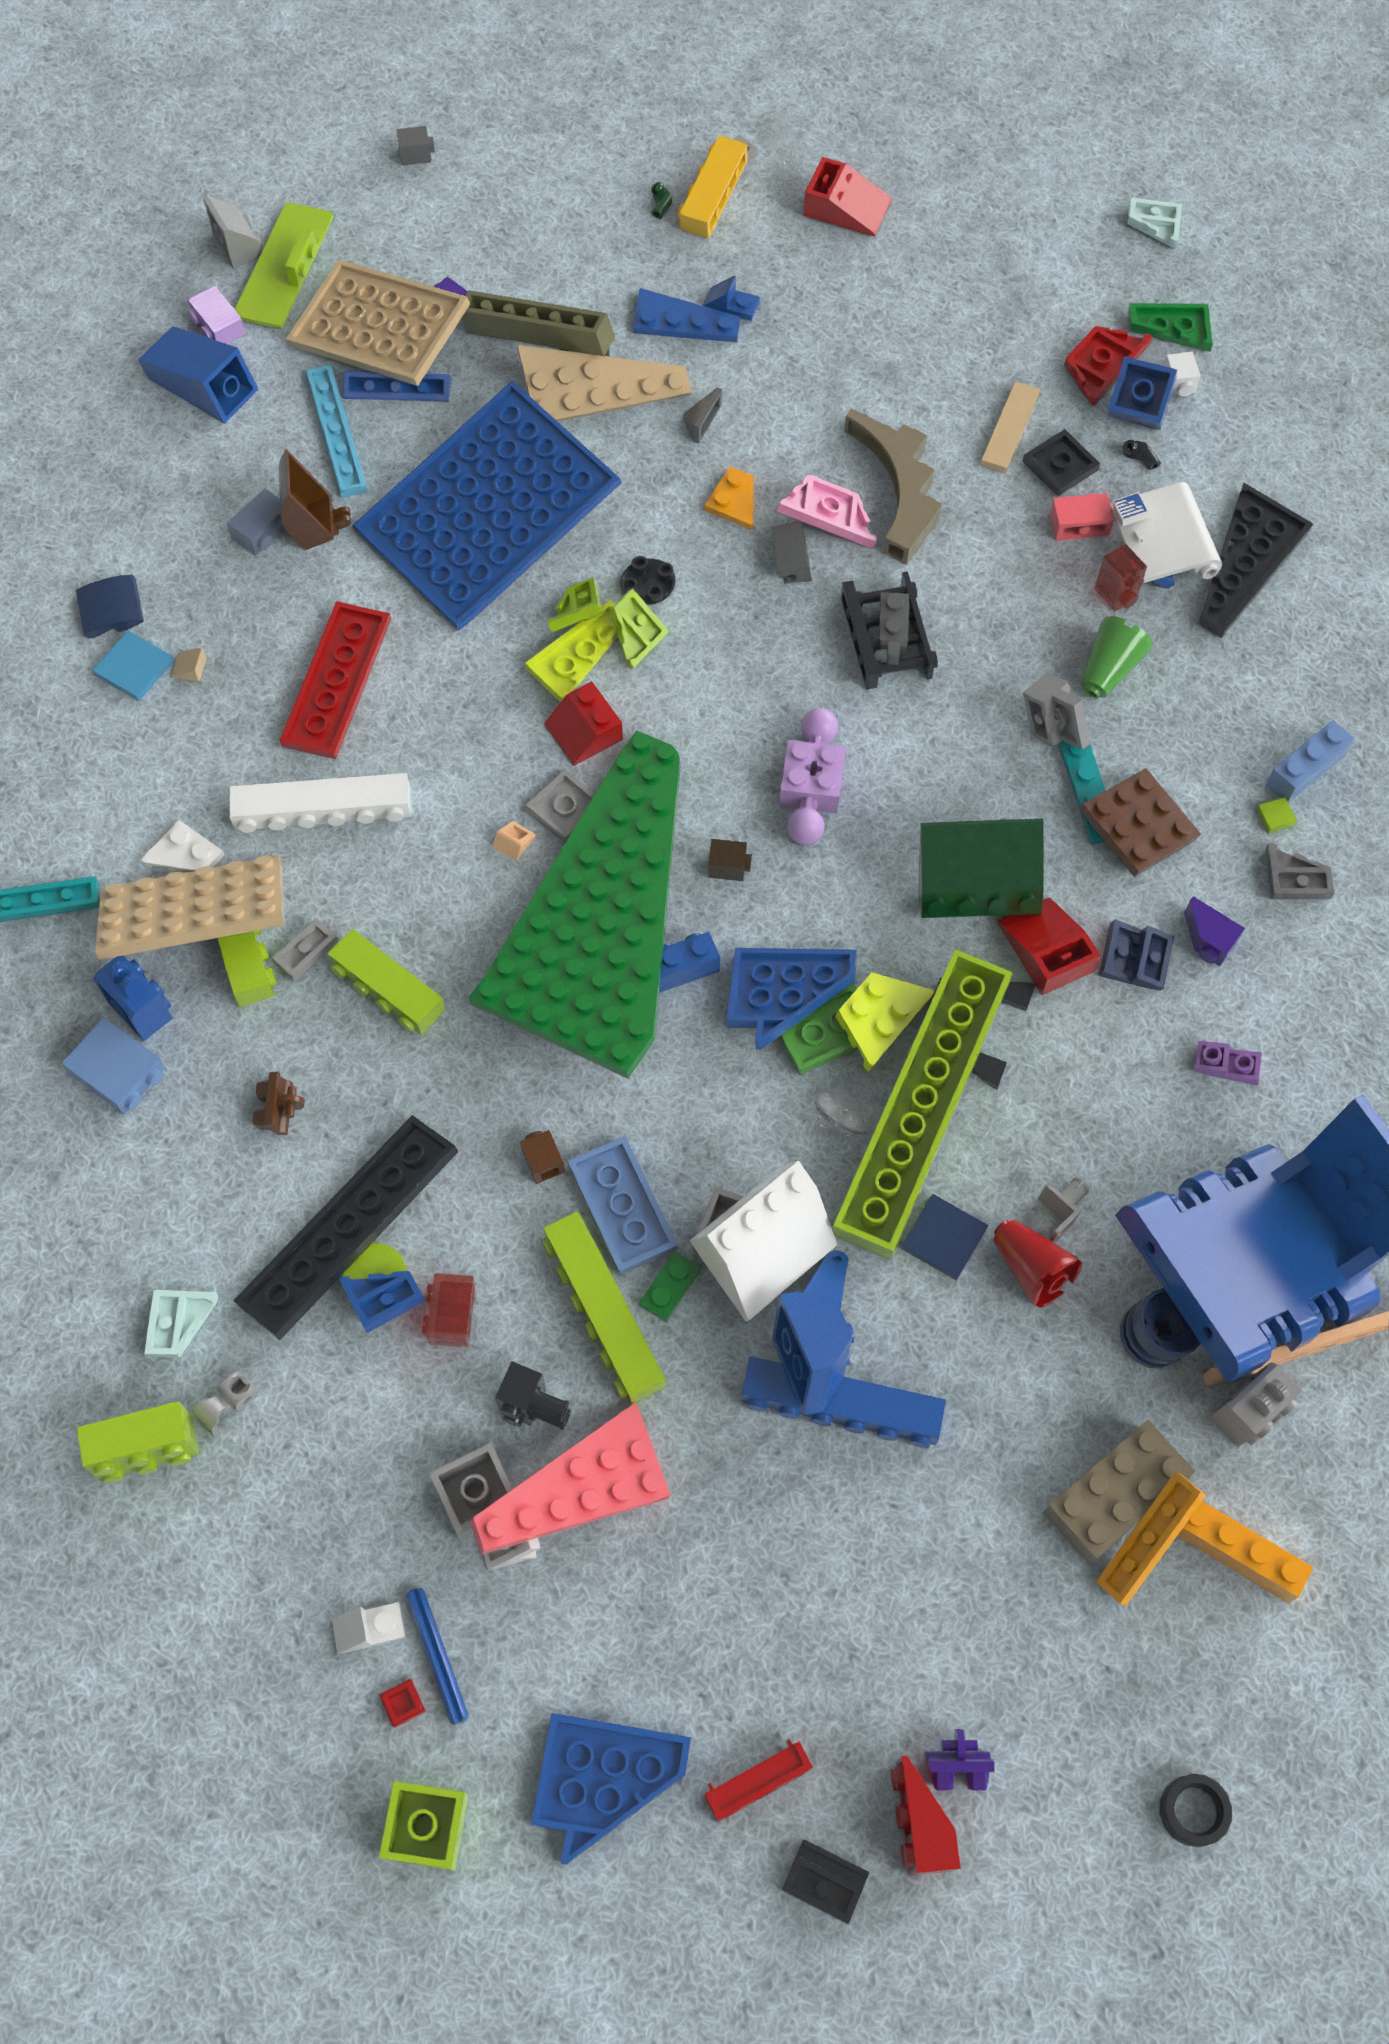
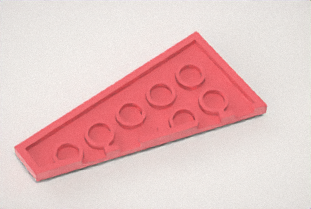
M635 1402L473 1517L470 1524L480 1554H486L668 1499L671 1494L637 1403Z

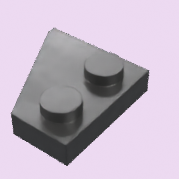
M1274 843L1267 844L1265 851L1272 899H1332L1335 893L1331 867L1320 862H1312L1307 857L1298 853H1294L1293 856L1276 849L1278 845Z

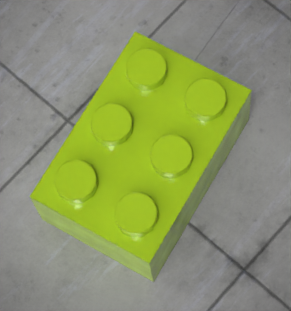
M179 1401L77 1427L82 1465L99 1481L103 1480L104 1483L121 1481L124 1479V1474L137 1471V1474H149L157 1471L158 1465L169 1462L172 1466L189 1463L192 1456L199 1455L193 1416Z

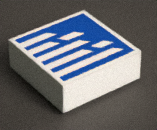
M1139 492L1113 500V509L1122 527L1149 518V510Z

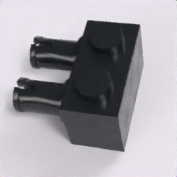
M511 1361L495 1397L499 1412L504 1415L502 1419L505 1422L521 1427L522 1423L531 1426L532 1421L539 1419L563 1430L569 1420L571 1410L568 1409L569 1401H564L545 1393L546 1386L542 1373Z

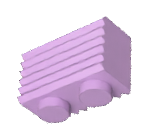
M216 285L188 299L190 306L188 315L194 325H201L204 337L227 344L246 334L240 315L233 309Z

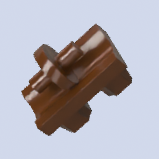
M278 1071L269 1072L268 1080L257 1083V1098L262 1102H266L265 1109L253 1112L252 1123L261 1130H272L277 1135H288L289 1118H294L295 1110L304 1108L305 1099L296 1095L297 1087L293 1086L292 1081L282 1078Z

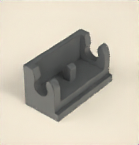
M801 521L771 527L779 577H786L784 578V584L812 581L806 539Z

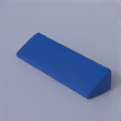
M343 371V399L449 402L452 377L450 374H425L419 385L416 386L375 372Z

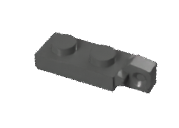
M881 592L879 646L880 648L887 649V664L898 665L900 649L906 650L908 644L909 594Z

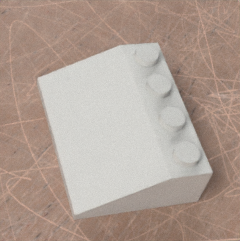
M799 1161L779 1167L690 1240L746 1322L751 1320L837 1246L818 1189Z

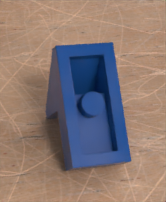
M732 276L710 288L703 306L752 321L759 306L760 297L736 290V276Z

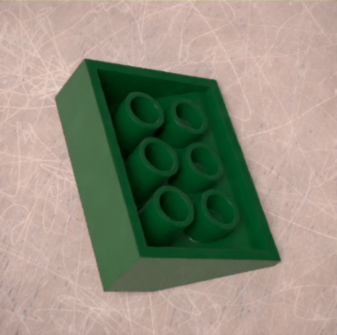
M1043 818L920 823L918 902L921 918L1042 914L1044 892Z

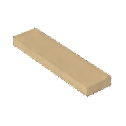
M1015 381L982 457L980 466L1006 474L1040 394V388Z

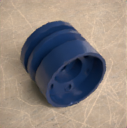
M1164 1288L1153 1291L1143 1300L1134 1304L1124 1314L1120 1324V1339L1125 1351L1135 1362L1147 1368L1161 1369L1169 1366L1182 1357L1194 1352L1201 1344Z

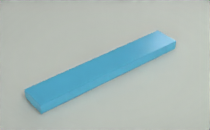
M331 364L305 370L341 498L368 492Z

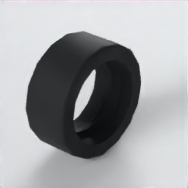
M1192 1773L1175 1779L1165 1788L1160 1799V1816L1164 1828L1173 1839L1185 1846L1203 1847L1217 1843L1227 1834L1232 1822V1805L1228 1793L1219 1782L1207 1775ZM1186 1789H1201L1214 1800L1216 1820L1213 1826L1206 1832H1190L1183 1828L1177 1820L1175 1802L1178 1795Z

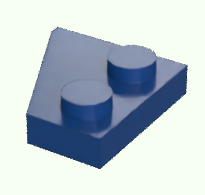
M410 1271L393 1272L389 1275L382 1273L369 1274L368 1278L351 1280L349 1276L339 1278L366 1333L426 1302Z

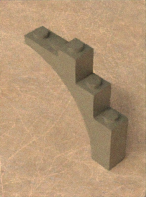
M851 408L845 418L844 432L856 438L877 456L890 475L897 497L898 510L892 527L885 537L883 553L907 565L939 521L942 503L925 495L932 486L934 475L933 468L918 461L925 451L927 435L904 424L899 431H896L890 426L882 424L866 414Z

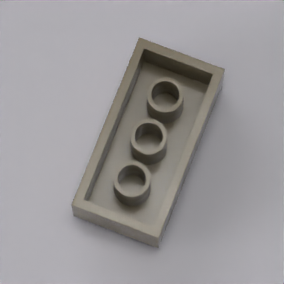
M1147 1420L1049 1504L1044 1514L1084 1560L1091 1565L1139 1523L1175 1472L1181 1473L1189 1479L1195 1473V1470L1157 1428Z

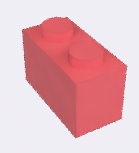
M1091 493L1082 496L1053 498L1049 515L1056 541L1110 535L1114 517L1108 493Z

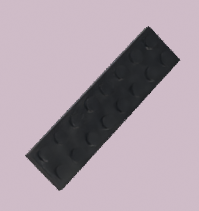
M412 1115L233 1301L280 1341L458 1153L456 1146Z

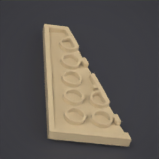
M518 345L517 347L528 395L556 421L691 395L692 393L686 366Z

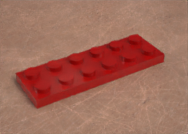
M336 601L279 740L281 747L332 759L337 758L391 621L390 613Z

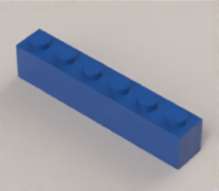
M752 1356L749 1357L741 1393V1402L747 1403L746 1407L754 1411L764 1412L766 1408L779 1410V1415L790 1419H798L799 1415L811 1417V1422L817 1425L831 1426V1422L845 1425L844 1429L853 1433H864V1429L877 1432V1437L884 1440L896 1441L897 1437L910 1439L911 1445L920 1448H929L930 1444H937L946 1399L844 1377L823 1412L804 1415L783 1364Z

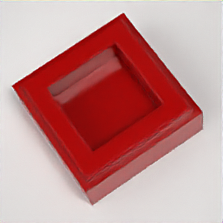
M411 1678L379 1694L393 1728L426 1712Z

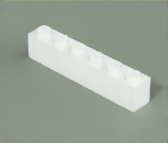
M407 773L230 786V819L234 829L244 833H251L260 828L278 831L285 829L286 826L312 828L315 824L326 823L332 826H340L345 822L352 821L369 824L378 819L396 822L401 821L405 817H411L410 785Z

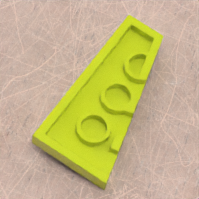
M612 600L601 606L602 613L597 614L591 620H582L525 663L526 670L559 702L579 686L618 638L610 608L615 604Z

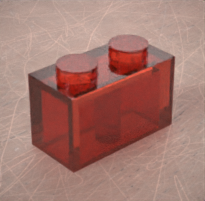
M1125 543L1103 557L1094 589L1115 612L1122 607L1130 608L1138 600L1147 565Z
M434 1273L433 1284L428 1283L426 1291V1302L431 1303L429 1315H424L422 1323V1334L427 1335L426 1337L430 1345L469 1347L476 1290L474 1276Z

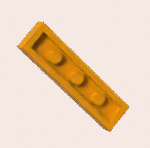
M1175 1472L1097 1579L1096 1583L1119 1604L1126 1606L1207 1494L1184 1475Z

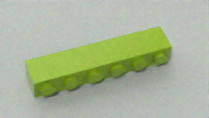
M579 1211L543 1227L545 1239L541 1240L542 1245L549 1258L556 1257L560 1265L555 1268L563 1286L569 1283L574 1293L569 1297L576 1312H584L588 1320L584 1324L588 1336L592 1342L595 1340L599 1341L603 1350L598 1352L605 1369H613L617 1377L613 1384L620 1398L627 1397L632 1405L666 1388V1378Z

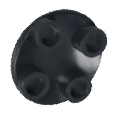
M644 556L633 558L631 565L625 569L620 580L623 594L628 590L634 589L646 605L656 604L665 600L673 592L676 584L674 569L670 563Z

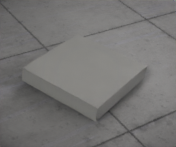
M564 769L524 805V810L566 843L595 793Z

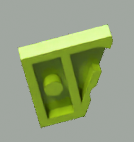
M594 577L567 587L562 600L555 607L558 615L549 618L547 621L552 632L582 620H591L597 614L602 613L598 586Z
M634 589L628 590L610 608L626 665L632 669L669 631Z

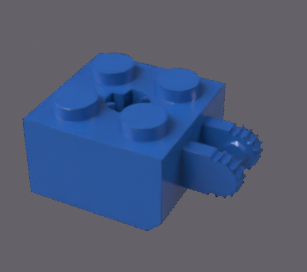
M118 956L96 972L93 980L107 1003L145 1041L173 1019L168 1010L171 1004L163 995L164 991L153 979L150 981L144 975L145 971L135 959L129 962L124 956Z

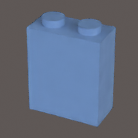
M103 1018L61 1063L70 1076L123 1115L129 1109L133 1110L141 1103L143 1093L150 1086H155L161 1081L164 1075L163 1071L166 1069L157 1055L106 1018Z

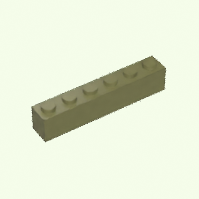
M468 290L465 295L470 305L461 320L467 333L598 356H605L615 338L608 315L604 312Z

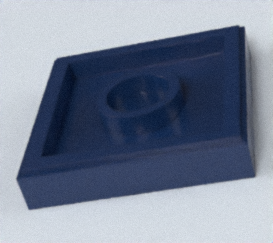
M932 1194L901 1245V1249L957 1281L989 1225Z

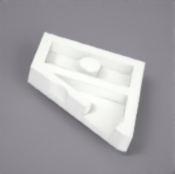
M178 820L141 858V862L146 867L159 866L168 868L170 871L191 872L205 866L213 868L225 854L219 847Z

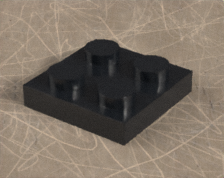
M1066 429L1024 454L1022 461L1057 496L1097 472L1100 467V462Z

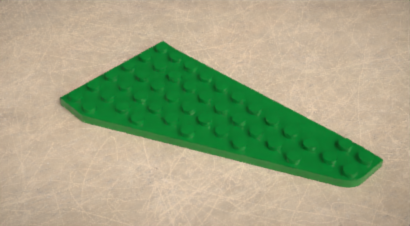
M639 731L633 734L613 763L488 972L469 996L471 1005L629 1079L655 1041L681 770L679 754L671 744Z

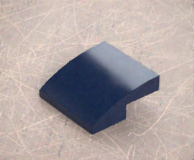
M132 574L102 579L76 589L83 633L89 639L98 637L112 629H116L118 632L126 631L144 622L136 578Z
M1117 919L1113 920L1109 925L1099 976L1148 989L1163 990L1175 936L1151 926L1139 929Z

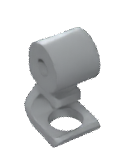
M240 1371L231 1374L218 1386L220 1394L218 1398L214 1396L207 1400L198 1401L192 1407L194 1416L214 1437H217L220 1433L217 1424L221 1413L225 1416L229 1413L230 1409L243 1410L259 1393V1390Z

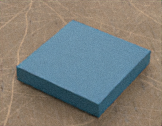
M127 631L92 671L94 676L140 701L170 667L174 659L167 652Z

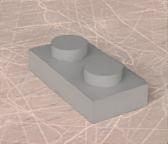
M315 918L273 956L272 960L293 981H296L339 941L331 930Z

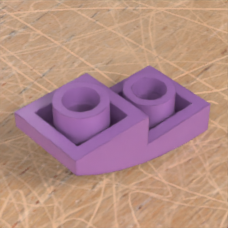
M1198 1041L1194 1069L1196 1072L1205 1075L1258 1085L1262 1052L1230 1049V1044Z

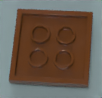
M1147 768L1085 802L1079 809L1134 877L1186 847L1201 835L1199 830Z

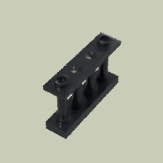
M908 571L902 572L900 587L861 593L856 591L853 580L842 582L841 601L866 690L877 688L878 678L882 677V674L923 667L926 679H932L934 668L938 667L937 655L935 651L930 649L916 601V583L911 582ZM881 592L909 594V621L913 633L908 634L907 645L917 644L920 656L898 660V665L887 664V662L881 663L880 660H875L874 654L876 651L883 650L884 648H880L879 639L869 637L868 631L869 627L879 626L880 614L867 616L861 610L863 604L880 602Z

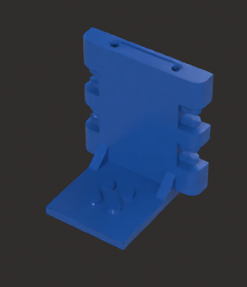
M1364 1094L1354 1098L1302 1152L1289 1161L1284 1158L1275 1146L1267 1144L1234 1158L1225 1167V1176L1221 1173L1215 1174L1209 1170L1186 1179L1178 1187V1197L1175 1194L1167 1195L1162 1191H1157L1123 1206L1115 1215L1227 1383L1263 1366L1271 1358L1272 1351L1276 1349V1341L1280 1344H1286L1292 1352L1310 1343L1318 1336L1324 1319L1327 1321L1331 1320L1337 1327H1341L1369 1314L1380 1303L1379 1289L1368 1273L1389 1255V1128Z

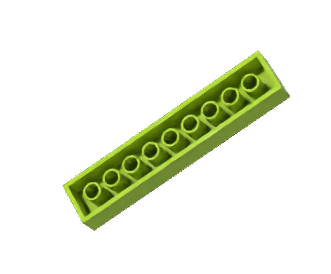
M957 949L954 950L834 1222L832 1231L835 1237L888 1260L892 1259L1009 986L1013 972Z

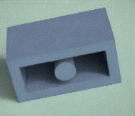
M267 489L262 490L227 522L231 538L255 556L261 550L268 549L276 536L281 532H286L281 520L280 498Z

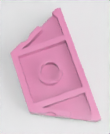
M810 474L800 485H797L791 491L787 498H783L776 508L777 512L863 546L873 548L877 543L876 535H871L867 527L870 520L867 513L863 510L859 494Z

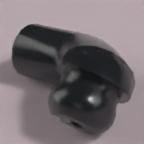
M1128 440L1123 444V453L1126 457L1143 461L1149 470L1160 466L1161 461L1147 443Z

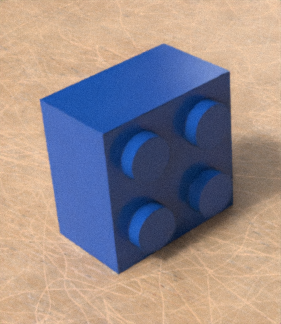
M1125 356L1108 408L1109 417L1161 430L1177 380V369Z

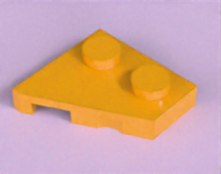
M729 466L707 500L705 511L752 530L754 476Z

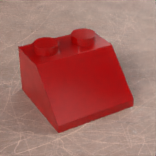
M592 681L568 693L544 722V725L573 766L623 740L622 721Z

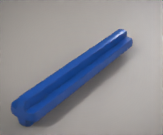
M416 1588L408 1592L406 1598L449 1721L453 1725L468 1719V1712L425 1591L422 1588Z

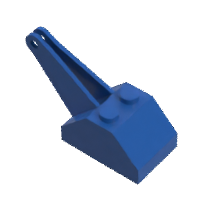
M838 1250L830 1251L826 1255L803 1293L797 1291L779 1295L772 1341L804 1415L824 1411L842 1383L846 1366L850 1363L849 1351L851 1344L854 1343V1330L850 1323H846L841 1312L849 1259L844 1252Z

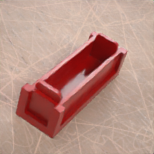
M790 1739L786 1740L788 1748L716 1788H713L711 1782L708 1783L707 1786L710 1791L706 1792L704 1797L717 1823L811 1771L813 1766L800 1741L792 1744Z

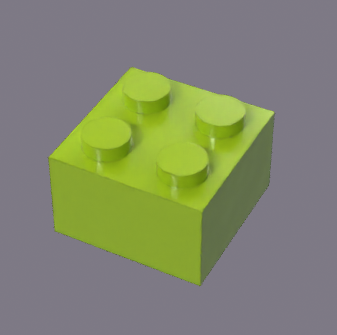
M393 1781L379 1858L387 1861L456 1871L469 1795L463 1791Z

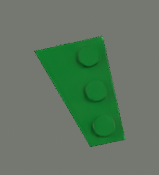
M1130 303L1128 309L1130 331L1150 334L1156 338L1211 352L1213 340L1208 304Z

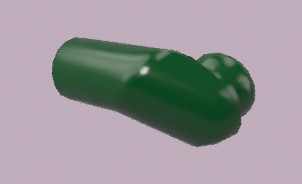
M656 182L651 187V192L656 202L651 214L656 218L662 219L672 205L673 200L664 184Z

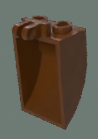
M285 449L278 467L281 520L287 533L300 546L308 550L334 540V536L339 534V529L350 526V508L343 506L335 509L332 506L331 494Z

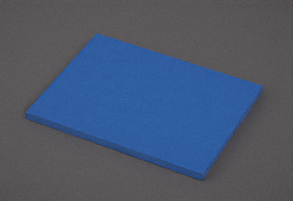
M511 381L358 519L352 527L459 631L468 625L622 482L620 477L516 383Z

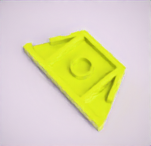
M871 972L838 1010L835 1017L842 1029L847 1032L848 1040L852 1047H858L865 1060L863 1066L868 1072L934 994L932 989Z

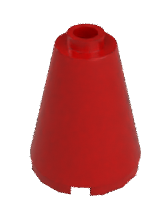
M1005 1220L994 1230L995 1237L993 1242L1028 1300L1034 1306L1037 1305L1039 1308H1043L1051 1304L1065 1293L1059 1289L1067 1281L1073 1284L1081 1272L1083 1264L1077 1256L1017 1220Z

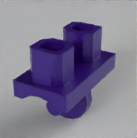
M955 1729L954 1740L941 1741L942 1751L926 1752V1764L929 1772H931L935 1790L954 1789V1772H966V1786L968 1789L987 1790L989 1772H994V1760L991 1759L989 1751H978L977 1740H965L963 1729Z

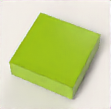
M1286 797L1259 804L1256 809L1268 834L1293 827L1297 823V819Z

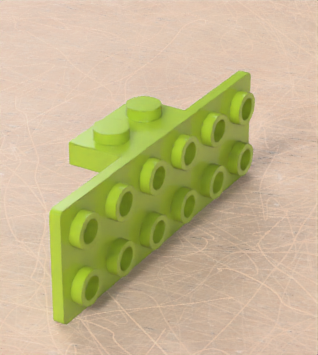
M291 202L285 203L235 307V311L240 315L242 321L277 329L283 328L334 218L332 211Z

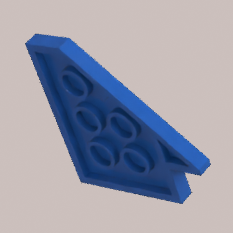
M735 948L727 1012V1027L757 1028L755 1046L756 1050H761L855 982L856 950Z
M552 1713L531 1825L566 1832L561 1864L568 1865L685 1776L691 1737Z

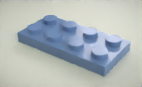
M626 1136L567 1161L619 1275L678 1249V1244Z

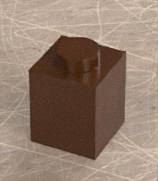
M550 1130L532 1132L525 1137V1140L520 1141L522 1153L536 1184L565 1173L564 1162Z

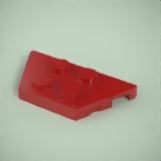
M1095 326L1066 357L1064 366L1091 405L1095 406L1117 382L1124 357L1137 359L1151 344L1153 336L1144 334L1143 338L1128 336V331L1111 330L1107 327Z

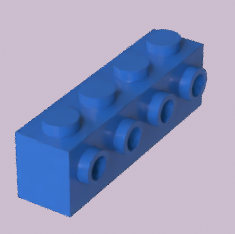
M709 931L703 934H691L685 940L674 944H664L659 993L720 972V955Z

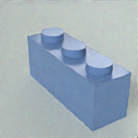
M1332 720L1273 769L1266 787L1279 798L1286 797L1288 803H1290L1345 757L1355 738Z

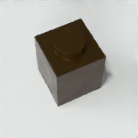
M711 839L708 878L743 881L744 871L750 872L752 854H746L747 842Z

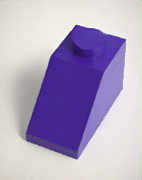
M1193 896L1188 903L1184 915L1194 951L1198 952L1201 959L1205 962L1221 966L1239 941L1245 928Z

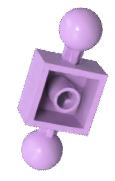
M814 708L807 712L802 719L801 730L803 736L809 742L788 740L779 806L797 809L788 818L787 832L790 838L800 845L814 844L822 837L825 824L822 816L817 811L836 814L838 812L846 747L827 745L837 734L838 721L835 715L825 708Z

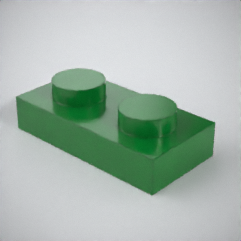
M673 1251L639 1302V1306L667 1323L701 1271V1266Z

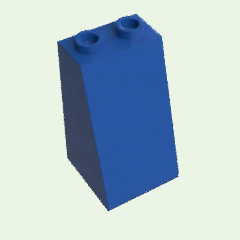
M172 326L138 359L149 380L224 424L259 390L237 347Z

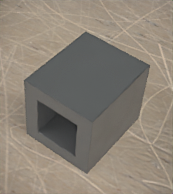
M426 126L396 129L402 166L431 162L430 153L435 152L433 136L428 137Z

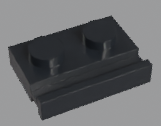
M803 1839L781 1891L848 1925L870 1872Z

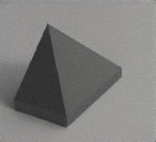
M717 387L683 415L695 443H700L722 406L721 388Z

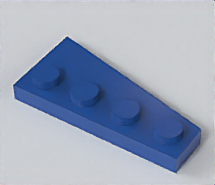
M643 288L639 289L633 327L634 334L737 343L740 326L739 316Z

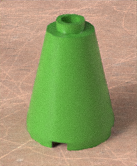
M1107 616L1103 619L1092 647L1081 684L1084 687L1083 691L1094 699L1106 697L1150 652L1153 644L1151 638L1144 630L1137 625H1134L1133 628L1124 625L1126 619L1121 617Z

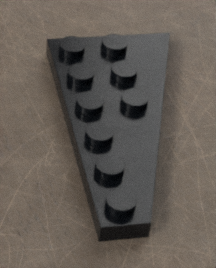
M1243 483L1220 553L1222 567L1212 579L1198 624L1222 638L1307 536L1314 523L1250 485Z

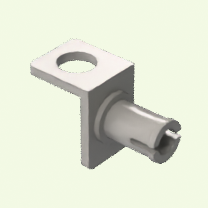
M1074 1178L1061 1192L1048 1183L1038 1197L1046 1207L1063 1221L1049 1238L1054 1243L1074 1224L1081 1213L1074 1205L1089 1193V1187L1084 1183L1076 1190L1077 1186L1082 1182L1080 1178Z

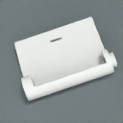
M1176 483L1140 494L1149 510V518L1122 527L1113 509V502L1110 503L1114 519L1141 584L1193 569L1198 578L1210 579L1218 574L1222 567V562L1187 483Z

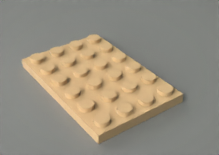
M338 259L286 337V341L291 347L418 386L469 307L470 302L467 296Z
M264 855L256 860L245 862L232 861L224 866L213 868L205 866L196 871L186 873L173 872L167 876L153 879L145 877L136 882L126 884L113 883L105 888H101L95 945L98 960L283 926V877L280 855L272 857Z

